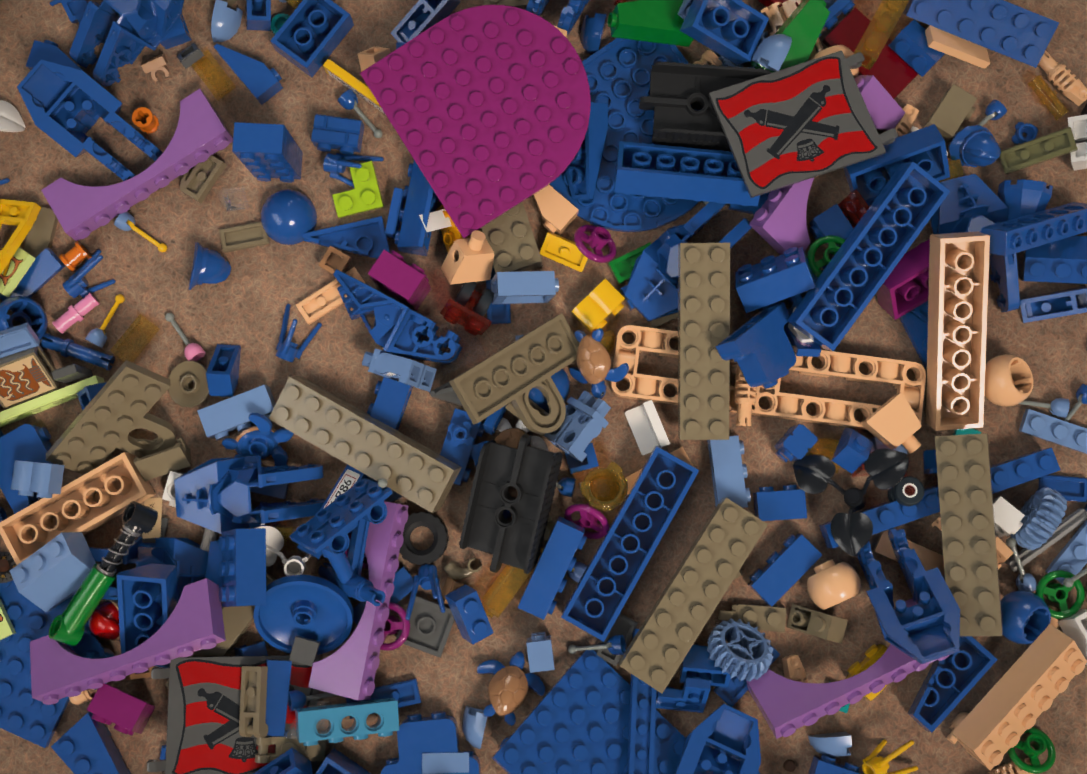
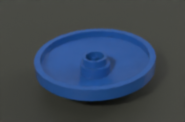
M290 575L279 578L266 586V605H256L253 618L256 629L261 637L273 647L291 654L295 637L299 635L320 641L317 655L334 650L347 639L352 629L354 613L348 596L332 582L311 575Z

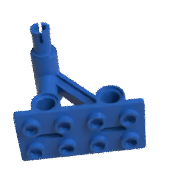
M363 478L355 482L353 487L344 494L337 496L326 508L319 510L308 522L297 527L296 531L290 535L292 541L315 553L321 551L323 556L328 558L330 563H323L325 567L321 565L318 570L322 578L338 586L348 597H353L361 602L368 601L374 606H380V603L376 600L383 603L385 601V593L374 588L371 581L361 577L369 523L379 524L385 520L387 507L384 500L392 495L393 492L389 487L381 488L377 482ZM352 531L351 540H349L347 534ZM348 547H349L348 558H347V556H346V554H345V551H346V550L348 549Z

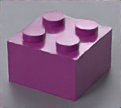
M104 683L101 688H98L87 711L93 713L92 719L107 725H111L113 722L115 723L114 729L132 736L134 732L142 734L155 706Z

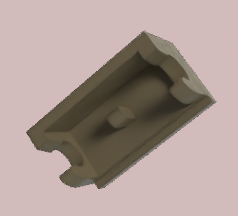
M178 438V443L174 447L144 456L141 452L135 453L137 457L134 458V464L145 481L168 474L170 471L174 472L191 466V452L183 438Z

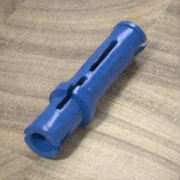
M46 333L44 338H47V340L42 339L41 347L54 350L59 352L61 356H71L109 371L112 369L110 363L114 364L115 356L81 346L68 338L64 340Z

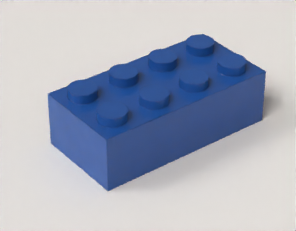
M234 122L232 152L252 175L257 177V180L268 182L271 181V178H280L282 182L292 183L294 179H301L303 152L284 125Z

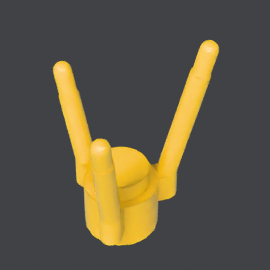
M884 739L868 757L863 759L864 764L862 765L864 774H908L917 771L918 767L912 766L887 773L889 769L888 762L914 745V741L910 740L885 758L882 756L877 757L878 753L887 743V740Z

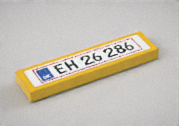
M330 59L326 60L323 67L327 74L348 89H352L355 94L385 114L367 85Z

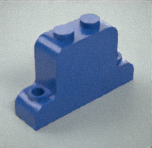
M784 302L764 308L716 346L723 360L733 359L734 362L738 363L750 387L754 388L763 385L764 389L776 385L778 383L777 379L789 374V369L796 363L795 352L784 331V325L788 322L789 312Z
M23 424L6 435L0 430V488L14 514L38 501L36 492H34V496L18 495V490L11 489L15 460L53 464L45 460L46 453L52 447L49 441L51 435L45 427L41 428L37 425Z
M445 711L431 713V717L422 718L421 714L407 715V719L400 724L399 731H397L399 758L387 759L386 765L381 771V774H422V753L469 752V773L435 774H480L481 766L480 759L474 754V751H460L456 719L453 716L446 715Z

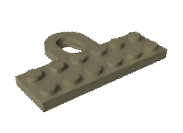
M561 313L450 380L449 383L473 425L481 422L511 402L526 428L536 434H547L557 430L564 422L566 415L564 400L551 376L577 360L579 343ZM532 388L540 390L547 400L549 406V414L547 416L541 415L538 410L530 405L528 395Z
M126 360L48 450L45 460L53 464L65 465L64 468L84 475L99 467L115 448L135 456L137 452L147 456L174 447L176 436L173 426L169 422L147 413L171 386L170 379ZM142 428L156 433L158 437L154 440L136 439L131 437L129 433L132 430Z

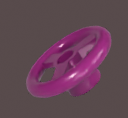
M583 225L575 231V244L584 256L599 263L610 262L614 259L616 245L605 228ZM584 232H592V233L590 234V236H588V235L585 234ZM582 241L588 243L589 246L593 249L594 253L589 251L584 246ZM608 244L609 253L603 256L601 249Z
M573 504L565 510L564 519L579 526L598 531L590 532L585 530L584 536H587L588 539L603 538L609 531L608 520L601 513L600 509L593 504ZM579 511L581 515L579 520L573 521L571 514Z
M393 602L389 603V609L397 612L402 622L396 616H389L386 623L389 622L391 628L388 630L385 623L384 640L386 636L397 634L399 630H402V633L396 641L383 643L380 650L384 651L400 647L406 641L410 632V620L405 619L406 611L400 605Z

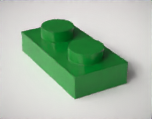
M650 242L608 262V266L618 285L630 279L636 259L651 244Z

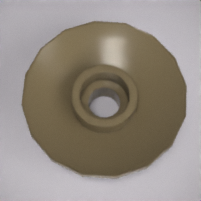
M184 361L171 371L168 378L170 379L171 386L168 391L176 404L182 407L193 408L200 405L209 394L206 378L207 370L202 364L196 361ZM193 381L195 382L194 388L191 387Z

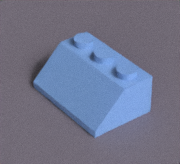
M62 532L11 569L10 573L20 594L44 612H50L77 592L96 562L82 532Z

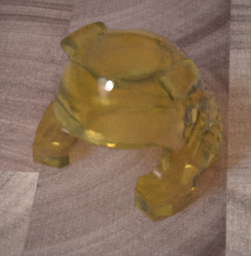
M613 461L606 468L593 469L586 475L584 481L580 482L582 496L586 498L591 507L599 511H613L622 504L627 494L628 481L622 474V468Z

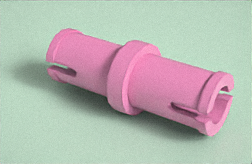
M89 292L87 296L74 306L70 305L68 307L69 310L53 321L52 324L63 334L64 331L78 320L81 322L84 319L83 316L100 303Z

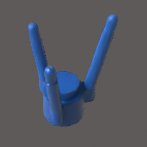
M328 153L324 159L323 169L325 172L330 173V178L338 179L354 188L353 181L343 177L340 173L345 172L346 166L361 168L362 165L346 160L383 161L384 158Z
M100 249L91 255L92 258L88 259L62 284L67 293L73 298L79 295L84 298L89 292L93 293L116 282L112 279L89 289L86 288L89 283L84 276L103 259V256L99 255L101 253Z
M287 304L275 356L293 363L295 357L300 359L303 351L322 324L318 323L299 349H296L298 344L291 342L297 325V319H293L285 339L291 305Z
M431 564L422 565L418 569V575L413 577L414 584L407 607L406 620H409L411 617L419 585L425 590H432L433 598L438 600L441 613L445 612L437 567Z

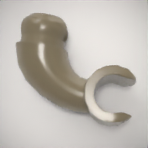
M476 558L470 559L466 568L457 567L451 561L444 567V571L452 579H464L471 576L474 572L480 571L482 565L476 570L471 568V562Z

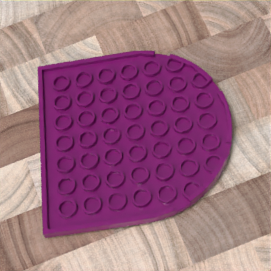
M482 5L456 12L439 21L360 73L464 239L470 236L473 231L481 229L555 181L568 168L579 152L588 129L591 106L590 87L579 55L569 40L550 22L534 13L517 7Z

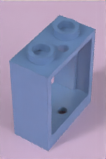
M554 271L497 272L491 280V291L494 293L492 304L548 303L556 295V292L559 291V280L555 278Z

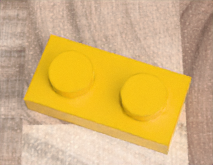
M548 231L539 252L540 255L579 272L583 271L588 260L579 251L575 242Z

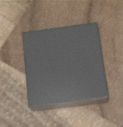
M193 43L176 57L187 69L205 55Z
M297 635L289 660L313 666L320 641Z

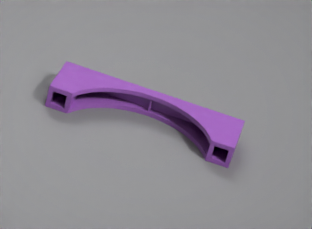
M858 75L855 81L876 130L887 131L895 128L904 116V110L874 75ZM814 177L771 191L766 202L755 212L754 218L749 223L779 255L784 254L785 250L792 247H803L805 251L811 243L807 230L806 210L808 195Z
M198 89L180 101L179 121L171 142L162 155L140 174L114 185L99 187L78 185L61 177L41 191L65 233L75 241H79L88 237L97 228L107 225L111 219L119 214L127 212L130 207L139 201L147 199L153 192L166 187L178 176L186 174L189 169L198 163L205 162L210 155L225 149L233 142V137L209 99L201 89Z
M384 501L387 507L385 520L379 524L369 523L365 547L369 581L373 583L374 588L385 593V601L381 603L376 600L380 603V606H374L366 601L362 617L346 643L329 657L313 663L309 688L354 700L371 699L375 689V674L380 663V648L385 637V623L389 617L390 598L394 592L395 572L399 567V552L404 541L403 532L408 520V505Z
M205 578L184 586L176 607L159 630L139 646L117 656L103 659L83 658L70 645L50 639L49 635L30 641L32 698L46 705L59 702V699L78 696L87 689L101 688L104 683L123 680L127 675L146 672L148 668L155 665H166L172 659L193 655L195 651L211 649L216 644L226 641L222 606L219 601V585Z
M912 598L905 601L907 607L917 605L916 601L914 602ZM890 644L882 657L872 666L844 680L817 684L804 683L785 678L768 669L758 680L753 679L750 682L746 680L748 691L774 736L778 739L782 736L788 737L792 735L796 729L804 725H813L822 716L837 713L841 707L849 703L855 704L859 702L863 696L871 692L877 693L881 691L885 685L893 681L900 682L908 674L914 671H922L936 660L921 664ZM950 655L945 656V657H942V658H939V659H936V660L942 661V660L946 659L947 657H949Z

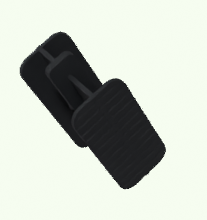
M676 62L654 63L650 73V95L640 97L639 101L640 109L654 110L652 143L656 145L731 151L709 98V93L770 74L771 72L761 68H739ZM698 103L702 110H693L690 105Z
M524 434L521 436L518 449L496 443L495 440H491L485 443L480 451L459 545L461 549L469 547L493 554L490 565L491 572H498L503 563L523 569L525 574H529L539 560L563 455L561 452L553 453L531 447V435ZM510 486H513L517 489V497H512L510 495ZM504 510H509L512 513L513 518L511 521L504 517Z

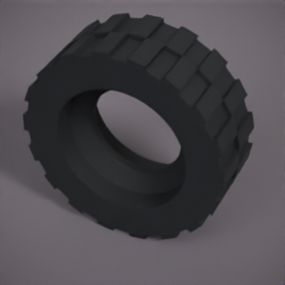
M416 512L409 515L404 526L403 545L399 552L402 558L409 561V563L418 565L430 564L439 559L447 549L449 541L445 523L438 516L428 512ZM420 526L429 528L434 536L433 544L426 550H418L410 542L412 531Z

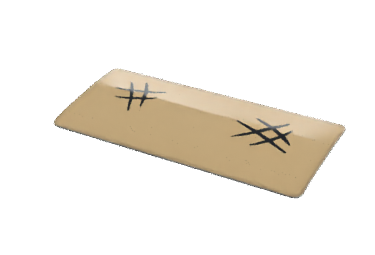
M149 498L144 501V505L155 509L158 512V517L152 530L148 533L143 532L142 538H160L162 498Z

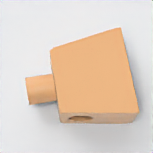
M475 230L471 233L470 238L454 241L441 266L450 285L490 280L494 251L488 243L485 234Z
M902 392L892 396L860 423L890 449L897 448L902 444L911 454L922 445L913 435L922 425Z

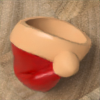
M105 600L97 606L89 619V627L94 635L105 640L120 642L118 600Z

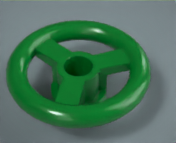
M833 235L824 236L817 239L811 245L807 259L811 271L816 277H819L822 273L819 269L828 265L831 261L828 255H835L840 247L836 246V244L842 246L845 242L843 238ZM828 243V248L825 250L823 258L815 262L814 257L817 249L821 245Z
M1056 570L1049 572L1040 579L1036 587V595L1044 600L1043 594H1045L1048 600L1058 603L1060 611L1049 608L1053 618L1063 619L1073 616L1080 610L1084 602L1085 591L1079 579L1074 582L1072 587H1065L1055 582L1046 586L1054 578H1071L1075 576L1068 571ZM1075 586L1077 598L1074 605L1068 609L1066 602L1068 592ZM1060 590V596L1056 597V592Z
M1036 727L1027 729L1024 733H1031V735L1024 741L1019 740L1018 744L1014 747L1023 750L1029 756L1031 765L1026 764L1017 756L1014 747L1007 751L1008 755L1016 766L1026 772L1034 774L1046 772L1055 762V747L1051 739ZM1047 747L1048 757L1045 763L1041 765L1038 757Z

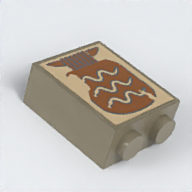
M40 345L0 358V404L4 410L59 389L60 382L53 380L51 373L56 369Z

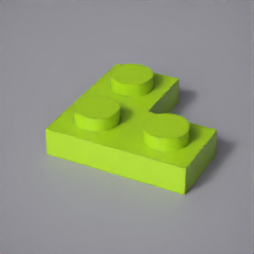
M373 161L360 163L362 165L361 168L349 167L355 189L332 195L338 218L384 207Z

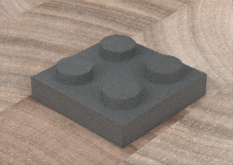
M416 595L409 619L410 632L403 644L441 658L455 621L450 608L444 606L445 612L441 613L438 603ZM402 630L398 631L395 641L400 637Z

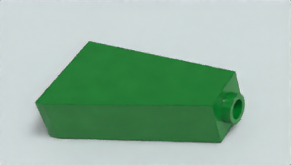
M637 0L617 3L613 12H610L607 23L611 29V37L689 47L694 40L680 31L684 19L677 13L683 0Z
M803 0L775 33L785 34L792 38L788 54L779 70L808 61L830 14V11L825 7L827 4L824 0ZM754 61L750 63L755 69L761 68L766 70L765 67Z

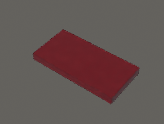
M856 7L822 41L827 47L844 45L854 54L861 52L865 60L859 67L858 75H874L893 99L918 75L909 64L889 47L892 40Z

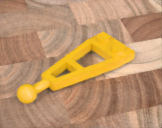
M0 199V230L2 224L17 226L4 248L0 250V275L37 219L42 207L35 202Z

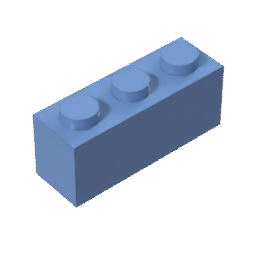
M264 384L197 410L206 436L212 439L215 438L218 441L229 437V432L237 429L238 432H242L252 427L251 424L253 422L248 418L251 413H259L269 419L276 403L270 387Z
M739 435L729 436V440H707L715 506L717 507L720 500L726 497L742 508L748 507L747 502L751 501L749 488H745L744 478H747L748 474L746 464H742L741 455L744 454L743 440H739Z

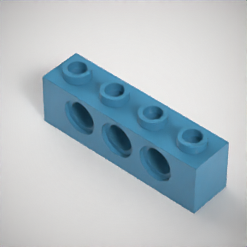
M395 698L295 709L297 740L299 743H303V746L318 745L319 740L327 739L329 743H338L344 741L343 737L353 736L354 740L367 739L368 734L378 733L379 737L393 735V731H399L398 700ZM377 713V722L374 725H367L366 719L368 715ZM346 716H352L354 719L352 726L342 728V720ZM321 719L329 721V726L325 731H317L316 725Z

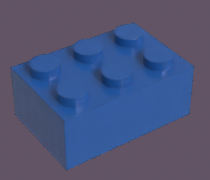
M302 0L270 42L276 52L312 78L351 30L354 23L351 15L332 0Z
M693 0L680 31L738 65L751 60L769 18L741 0Z
M803 247L789 248L783 252L784 254L776 257H765L760 263L744 265L735 272L736 290L746 313L816 288L813 273Z
M266 528L233 529L222 532L218 542L219 551H222V561H220L218 568L219 576L222 577V587L219 588V601L222 602V607L266 605Z

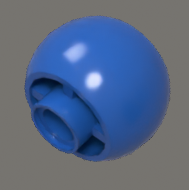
M23 296L8 298L0 303V331L14 327L12 320H16L20 324L29 323L40 340L43 338L48 327V319L45 310L39 303ZM9 310H14L11 316L7 314Z
M1019 590L1010 592L1001 600L1003 636L1014 643H1033L1050 624L1051 613L1049 607L1041 597L1032 592Z

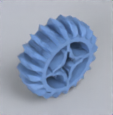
M1043 487L1037 490L1025 502L1020 510L1025 515L1020 521L1023 525L1014 535L1011 533V537L1016 540L1018 545L1028 550H1035L1046 543L1049 537H1052L1059 524L1062 523L1061 520L1065 516L1067 509V500L1060 495L1061 493L1049 487Z
M732 618L728 621L723 620L713 628L708 637L707 651L710 653L709 659L715 661L714 667L722 668V673L727 672L730 674L731 679L736 676L740 682L743 679L749 682L753 679L758 680L768 671L773 661V648L770 647L771 641L765 639V633H760L758 627L753 628L749 622L744 624L741 619L736 622Z

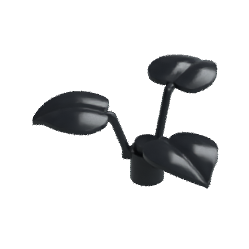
M886 448L871 452L864 465L866 472L870 476L867 477L862 490L858 488L844 490L835 481L830 479L834 476L836 467L829 458L822 455L804 456L801 460L794 462L793 469L796 482L804 492L808 494L822 493L826 490L829 483L844 495V501L850 509L848 514L841 512L833 517L831 533L838 546L847 554L855 557L868 543L873 533V524L870 518L862 512H856L864 508L866 504L864 495L867 494L871 480L881 490L896 486L908 469L909 456L906 453Z

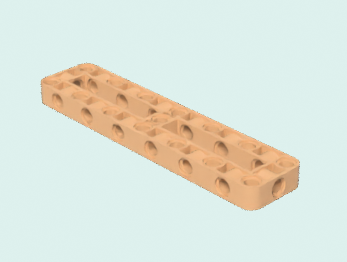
M634 325L622 327L616 338L613 368H617L624 363L628 364L629 372L623 379L629 383V389L620 391L616 386V382L611 381L612 393L620 398L642 401L652 400L657 403L678 405V379L637 374L639 353L642 351L659 353V356L678 358V350H673L669 345L670 340H678V331ZM631 333L635 338V342L626 344L622 340V335ZM821 350L820 356L816 357L821 361L820 369L813 367L811 363L813 357L796 356L795 365L789 369L791 371H799V374L811 376L845 377L846 380L873 384L877 382L891 383L897 389V394L902 392L921 423L926 371L920 363ZM733 359L730 360V365L738 364ZM860 363L868 367L867 375L859 371ZM908 369L914 372V381L907 378L906 373ZM781 378L777 379L778 383L770 388L764 389L763 385L757 387L756 403L752 405L751 415L867 430L860 423L881 405L779 392ZM664 386H673L676 390L675 396L667 397L664 394ZM729 386V412L737 413V404L734 401L735 386ZM761 397L769 401V408L767 410L759 406L758 402ZM808 404L815 406L816 414L814 416L807 413L806 406ZM855 410L862 412L863 420L861 422L855 420Z

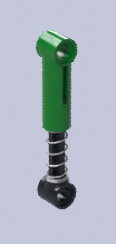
M132 501L127 505L122 515V523L124 525L120 529V535L117 539H114L115 542L112 547L108 548L109 552L107 555L102 557V563L93 565L62 615L55 617L48 633L50 639L71 646L79 643L84 634L87 621L116 578V567L118 564L123 563V556L129 553L128 548L135 544L134 539L136 537H139L143 532L148 533L154 527L158 517V512L155 509L136 501Z

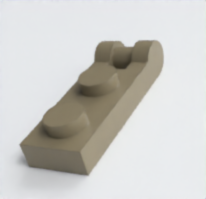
M242 666L239 734L241 737H251L254 735L256 738H265L268 734V725L265 723L268 666Z
M297 735L256 738V745H258V753L255 754L256 763H269L292 747L310 761L325 760L326 740H319L318 745L303 746V743L298 742ZM275 744V753H268V745Z

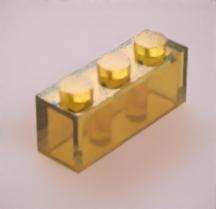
M882 0L853 52L854 54L858 52L863 54L865 60L861 66L869 70L872 68L909 0Z

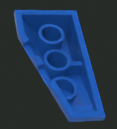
M591 102L590 118L585 139L566 171L572 199H593L608 130V103Z

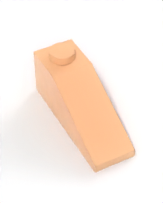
M550 185L532 195L542 221L545 222L543 226L552 233L556 232L561 235L577 217L579 210Z

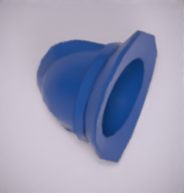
M979 125L965 127L955 134L949 144L950 158L960 166L984 167L991 165L1001 154V149L993 134L986 127Z
M195 242L193 267L188 290L203 283L216 284L225 281L231 272L229 262L217 251L208 250V248H204L200 243Z

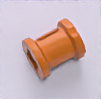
M140 107L134 110L132 122L142 132L151 134L157 131L159 120L148 108Z
M77 241L72 249L65 254L61 253L59 258L67 268L74 272L76 266L86 258H92V256Z

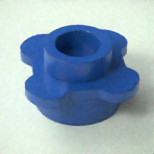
M1017 123L1015 125V135L1012 136V142L1014 144H1022L1034 140L1038 133L1037 127L1028 123Z
M468 421L458 425L451 423L448 426V431L451 433L450 444L453 447H457L459 444L470 445L473 443L474 439L470 432L472 426Z

